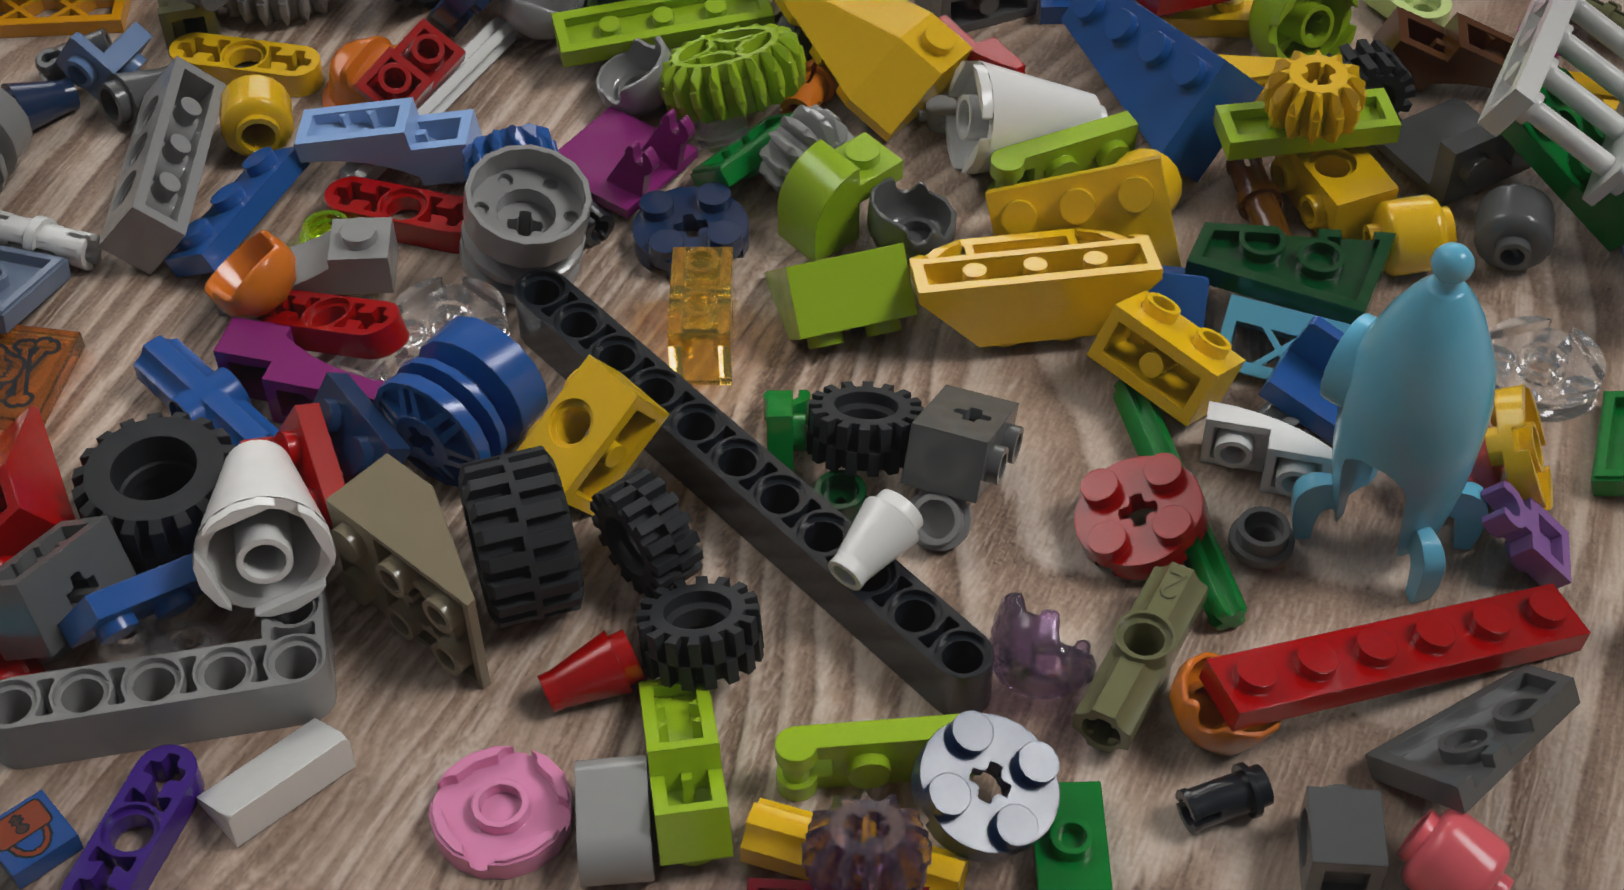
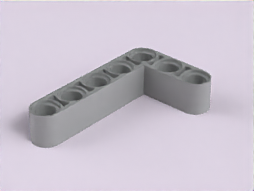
M327 577L326 586L320 595L296 611L272 617H261V639L15 676L0 680V762L12 769H29L148 750L167 744L180 745L305 725L314 718L321 720L331 712L337 699L331 597Z

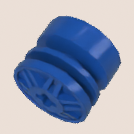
M458 316L442 326L421 347L418 357L405 362L399 368L396 375L388 378L378 388L374 403L411 448L407 457L411 463L426 475L446 485L459 487L458 477L461 464L502 455L508 444L518 441L543 415L548 404L546 385L535 363L517 342L498 327L479 318Z

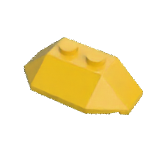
M1081 228L958 239L933 249L927 255H917L909 258V271L919 304L978 347H1010L1017 343L1046 340L1069 341L1077 337L1098 335L1115 304L1145 290L1150 291L1163 279V267L1149 235L1131 234L1125 237L1112 231Z

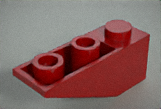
M33 405L26 409L0 434V556H15L60 521L75 520L40 410Z

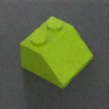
M903 243L765 272L767 285L789 340L807 338L809 349L843 343L842 331L865 326L867 337L902 330L900 318L918 315Z

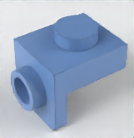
M135 21L103 53L81 33L76 32L68 39L55 63L75 85L84 88L98 100V85L106 82L108 75L139 71L144 67L148 60L141 53L153 36Z

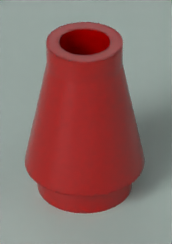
M623 629L608 636L605 630H603L555 667L537 676L554 713L568 707L633 693L630 686L645 679L641 666Z

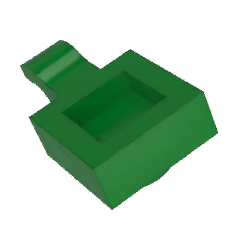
M767 390L763 395L764 421L767 423V450L794 472V451H806V424L808 423L811 394L808 390H799V397L793 399V390Z

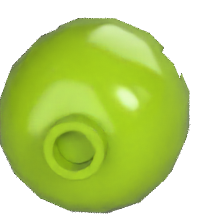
M1254 0L1248 20L1250 38L1260 57L1291 58L1294 50L1306 55H1313L1317 49L1324 56L1329 53L1332 56L1341 54L1339 46L1346 43L1350 45L1355 36L1357 26L1350 23L1352 15L1351 6L1358 8V0Z

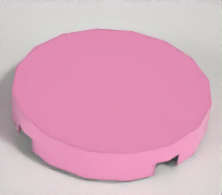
M493 746L468 754L446 770L437 784L439 790L434 796L433 804L431 800L428 815L439 852L456 869L480 879H512L538 870L560 852L572 832L574 803L565 773L548 756L531 750L532 756L526 753L514 752V746Z

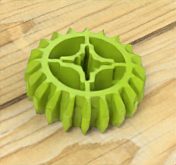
M758 23L746 27L737 25L732 29H719L713 34L700 35L698 39L684 42L681 48H675L670 51V60L663 63V70L659 81V92L661 100H665L668 112L671 109H675L677 119H682L687 115L692 122L701 120V122L709 123L720 119L726 122L733 117H746L747 114L756 111L764 112L766 107L781 104L786 97L794 96L799 91L798 89L806 83V58L803 46L799 44L797 33L792 32L791 28L772 23L764 26Z

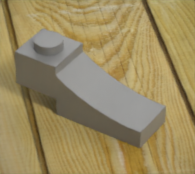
M392 217L332 219L330 231L302 244L289 247L296 257L297 279L291 290L340 296L345 294L395 292L399 249ZM217 306L219 316H229Z

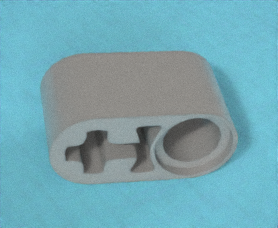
M647 755L576 760L574 762L575 812L580 886L592 887L655 881Z

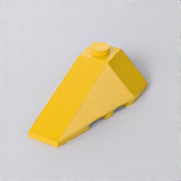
M774 0L788 22L800 27L811 42L812 47L809 53L817 65L825 64L839 84L836 93L844 105L886 142L916 118L919 110H925L926 103L930 98L943 95L949 90L956 68L962 61L967 60L973 49L932 12L908 0Z

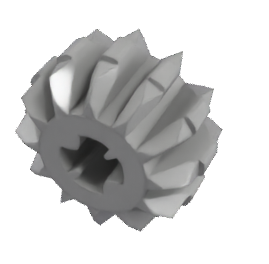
M801 104L794 110L791 117L785 115L781 117L780 126L775 131L768 133L771 139L759 153L763 159L759 172L766 178V182L774 188V191L778 194L780 193L782 184L791 167L810 146L820 139L836 149L855 138L848 131L847 126L840 122L841 118L829 109H823L817 104L809 108Z

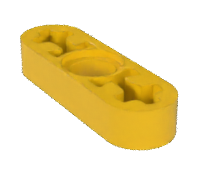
M194 32L178 37L169 47L171 61L178 56L225 83L226 86L232 80L244 75L260 74L271 77L282 84L290 97H305L317 92L324 84L320 55L315 49L308 46ZM245 62H259L250 67H235Z

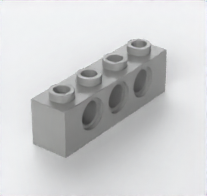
M178 56L174 58L143 96L98 245L104 251L150 275L186 236L221 106V94L226 87L225 83Z

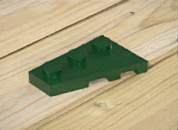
M1205 222L1187 259L1185 274L1207 277L1210 286L1296 311L1352 324L1362 314L1368 313L1389 259L1396 233L1374 232L1372 240L1342 239L1341 230L1318 229L1317 237L1287 236L1278 226Z

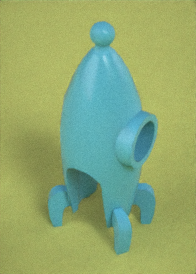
M1455 242L1445 243L1435 249L1431 257L1432 275L1420 279L1397 296L1378 317L1370 313L1362 314L1343 334L1325 368L1320 386L1322 398L1338 406L1333 436L1332 474L1325 472L1305 474L1296 480L1292 491L1291 521L1295 539H1310L1314 524L1321 512L1333 509L1335 521L1337 522L1344 514L1349 495L1360 487L1369 485L1376 477L1378 470L1392 478L1405 491L1406 497L1397 556L1410 555L1409 577L1405 589L1410 604L1431 599L1440 585L1445 572L1446 558L1442 543L1437 534L1448 516L1455 520L1452 531L1453 548L1470 550L1484 528L1482 517L1488 514V504L1481 497V491L1484 490L1483 487L1475 482H1468V479L1483 444L1493 412L1497 368L1486 316L1476 295L1465 282V280L1470 278L1475 269V259L1472 252L1464 244Z

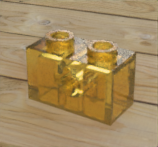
M673 247L667 327L670 367L691 385H732L736 302L733 247Z

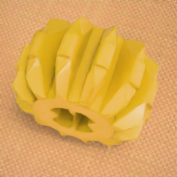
M1319 49L1313 55H1306L1294 50L1290 59L1276 60L1275 67L1270 73L1269 81L1265 84L1263 94L1264 111L1270 116V127L1285 129L1287 139H1293L1298 136L1305 137L1311 145L1316 138H1323L1328 142L1336 143L1340 134L1353 133L1355 125L1359 122L1361 110H1364L1367 96L1365 91L1366 81L1360 78L1359 66L1343 64L1342 54L1328 57L1322 55Z

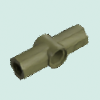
M1171 562L1168 566L1164 567L1155 566L1130 612L1123 615L1115 624L1112 645L1073 715L1072 728L1080 732L1088 745L1109 754L1113 750H1128L1154 699L1167 689L1171 667L1208 596V586L1199 580L1193 569L1175 562Z

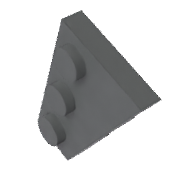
M1525 664L1366 753L1365 756L1373 780L1466 814L1580 704L1574 677Z

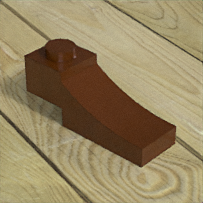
M1397 6L1373 36V40H1380L1385 46L1388 45L1413 76L1415 81L1413 86L1420 92L1430 84H1462L1492 89L1515 39L1458 12L1445 27H1442Z

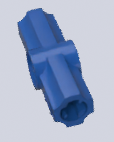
M159 335L143 345L142 353L133 364L137 379L168 407L171 416L175 412L189 413L192 421L201 416L213 421L215 429L223 428L230 435L232 445L238 446L244 439L275 436L278 432V429L252 406L242 384L225 367H220L213 371L178 338L166 339Z

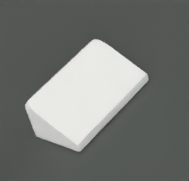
M314 718L197 796V801L238 848L355 768L356 763L350 741L342 732Z

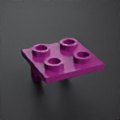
M610 106L558 150L560 154L576 163L588 179L592 200L627 219L640 209L639 201L643 195L650 191L661 190L698 158V148L687 143L695 134L694 124L687 115L677 123L675 109L667 112L661 118L658 128H655Z

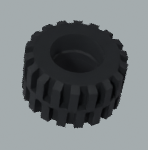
M161 412L147 414V419L137 422L132 418L120 423L121 428L115 432L106 431L96 438L98 446L86 448L79 458L82 466L75 468L71 480L74 489L71 491L80 519L107 515L136 575L192 553L196 535L225 459L229 452L236 447L232 445L230 435L223 428L215 429L213 421L201 416L192 421L189 413L175 412L171 417H163Z
M537 446L461 464L458 477L459 492L480 585L488 613L492 620L502 629L580 610L584 596L580 556L562 482L555 462L543 446Z

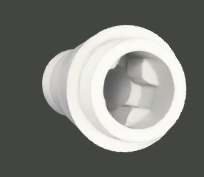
M883 489L876 497H867L837 554L828 563V568L832 575L844 586L852 590H860L871 577L919 541L918 531L923 526V518L920 512L908 499L893 490Z

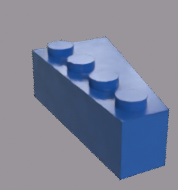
M1073 0L1061 18L1063 24L1125 111L1128 110L1136 120L1138 129L1152 149L1168 156L1180 172L1195 182L1200 180L1222 148L1213 125L1215 105L1253 102L1264 89V87L1231 63L1134 0Z

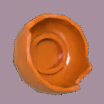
M261 230L227 257L205 283L204 292L223 312L231 317L253 319L269 314L286 301L297 279L296 257L283 241L273 236L269 231Z
M1203 652L1188 659L1179 667L1170 689L1169 701L1171 710L1185 735L1194 744L1218 755L1233 756L1257 746L1279 730L1282 720L1231 731L1199 679L1205 660L1218 657L1219 655Z

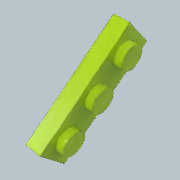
M1384 88L1365 90L1367 96L1364 110H1361L1359 122L1355 125L1353 133L1340 134L1336 143L1328 142L1323 138H1316L1311 145L1307 138L1301 136L1287 139L1285 129L1270 127V116L1264 111L1265 103L1263 100L1215 105L1213 125L1227 161L1398 143L1402 126Z

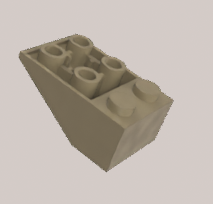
M386 453L326 499L333 527L331 532L344 571L340 575L341 582L355 601L364 606L371 603L383 612L392 627L403 638L407 640L416 638L430 648L437 661L446 671L454 676H459L462 673L484 690L491 682L475 598L435 490L431 484Z

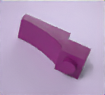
M233 317L213 350L218 368L225 367L231 371L242 384L249 398L267 401L272 421L277 423L285 421L294 405L311 404L315 400L326 372L348 373L374 405L378 388L384 383L383 381L346 372L319 360L294 343L291 327L271 322Z

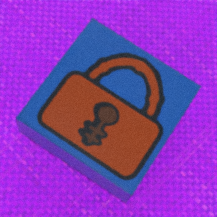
M42 789L0 815V865L19 890L84 849L79 835Z

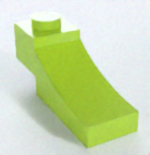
M660 679L639 681L660 866L673 864L697 866L708 863L713 859L734 857L729 805L710 690H705V683H696L694 691H682L680 681H677L671 688L661 685Z

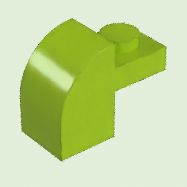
M866 132L836 149L820 139L797 159L782 184L777 205L778 235L811 261L829 257L859 239L860 203L870 198L871 189L885 178L892 177L895 182L902 179L904 160Z

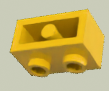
M1145 290L1114 305L1086 355L1187 427L1207 415L1209 401L1221 402L1246 360L1231 350V343L1223 335L1209 328H1199L1180 314V307L1173 300L1162 294L1149 293Z

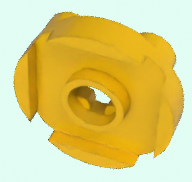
M1525 384L1495 389L1494 408L1490 418L1493 427H1488L1485 435L1491 465L1493 467L1504 465L1507 479H1502L1501 482H1509L1518 491L1523 501L1531 497L1545 510H1550L1553 507L1550 465L1544 466L1541 446L1546 445L1533 394L1529 387L1525 388Z

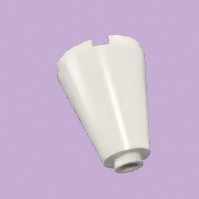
M980 60L962 61L956 68L949 87L948 97H958L956 115H946L947 150L952 166L955 169H963L961 173L974 175L990 171L991 155L994 151L1107 117V111L1103 105H1100L1095 94Z
M267 440L246 441L233 448L225 459L193 544V571L200 589L219 607L232 611V604L254 609L255 616L272 617L296 611L318 597L325 588L326 577L332 566L334 567L336 550L334 538L286 450L280 445Z

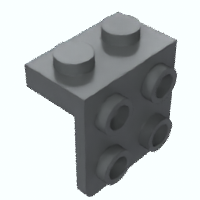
M1450 99L1401 120L1402 126L1398 143L1374 145L1427 194L1435 198L1442 207L1531 168L1501 134L1495 137L1477 123L1480 114L1460 99Z

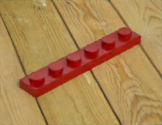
M1551 583L1208 658L1205 660L1199 679L1231 731H1237L1580 651L1591 632L1556 586Z

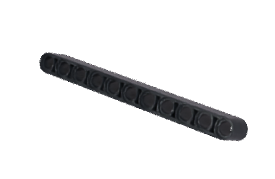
M540 269L528 272L517 280L514 286V296L520 337L530 349L565 380L573 371L581 366L589 354L622 373L670 414L644 448L648 454L937 711L944 715L961 714L964 711L970 710L982 713L987 708L992 693L994 650L991 642L983 633L896 559L871 577L858 591L852 590L840 583L830 572L828 563L837 554L853 522L563 275L553 270Z

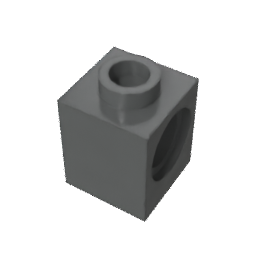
M1333 784L1325 787L1307 786L1297 823L1301 890H1382L1389 863L1381 790L1355 789L1344 784Z

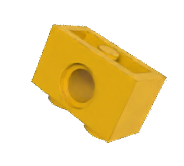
M1365 147L1275 156L1270 167L1272 181L1278 185L1280 192L1284 193L1299 211L1306 227L1313 229L1316 234L1318 229L1341 230L1342 239H1363V227L1366 224H1372L1375 208L1383 201L1397 199L1399 190L1396 183Z
M589 354L581 366L569 375L563 390L541 419L530 427L525 440L517 451L543 446L555 462L567 504L593 516L594 513L590 510V502L593 501L591 497L625 475L670 414L622 373Z

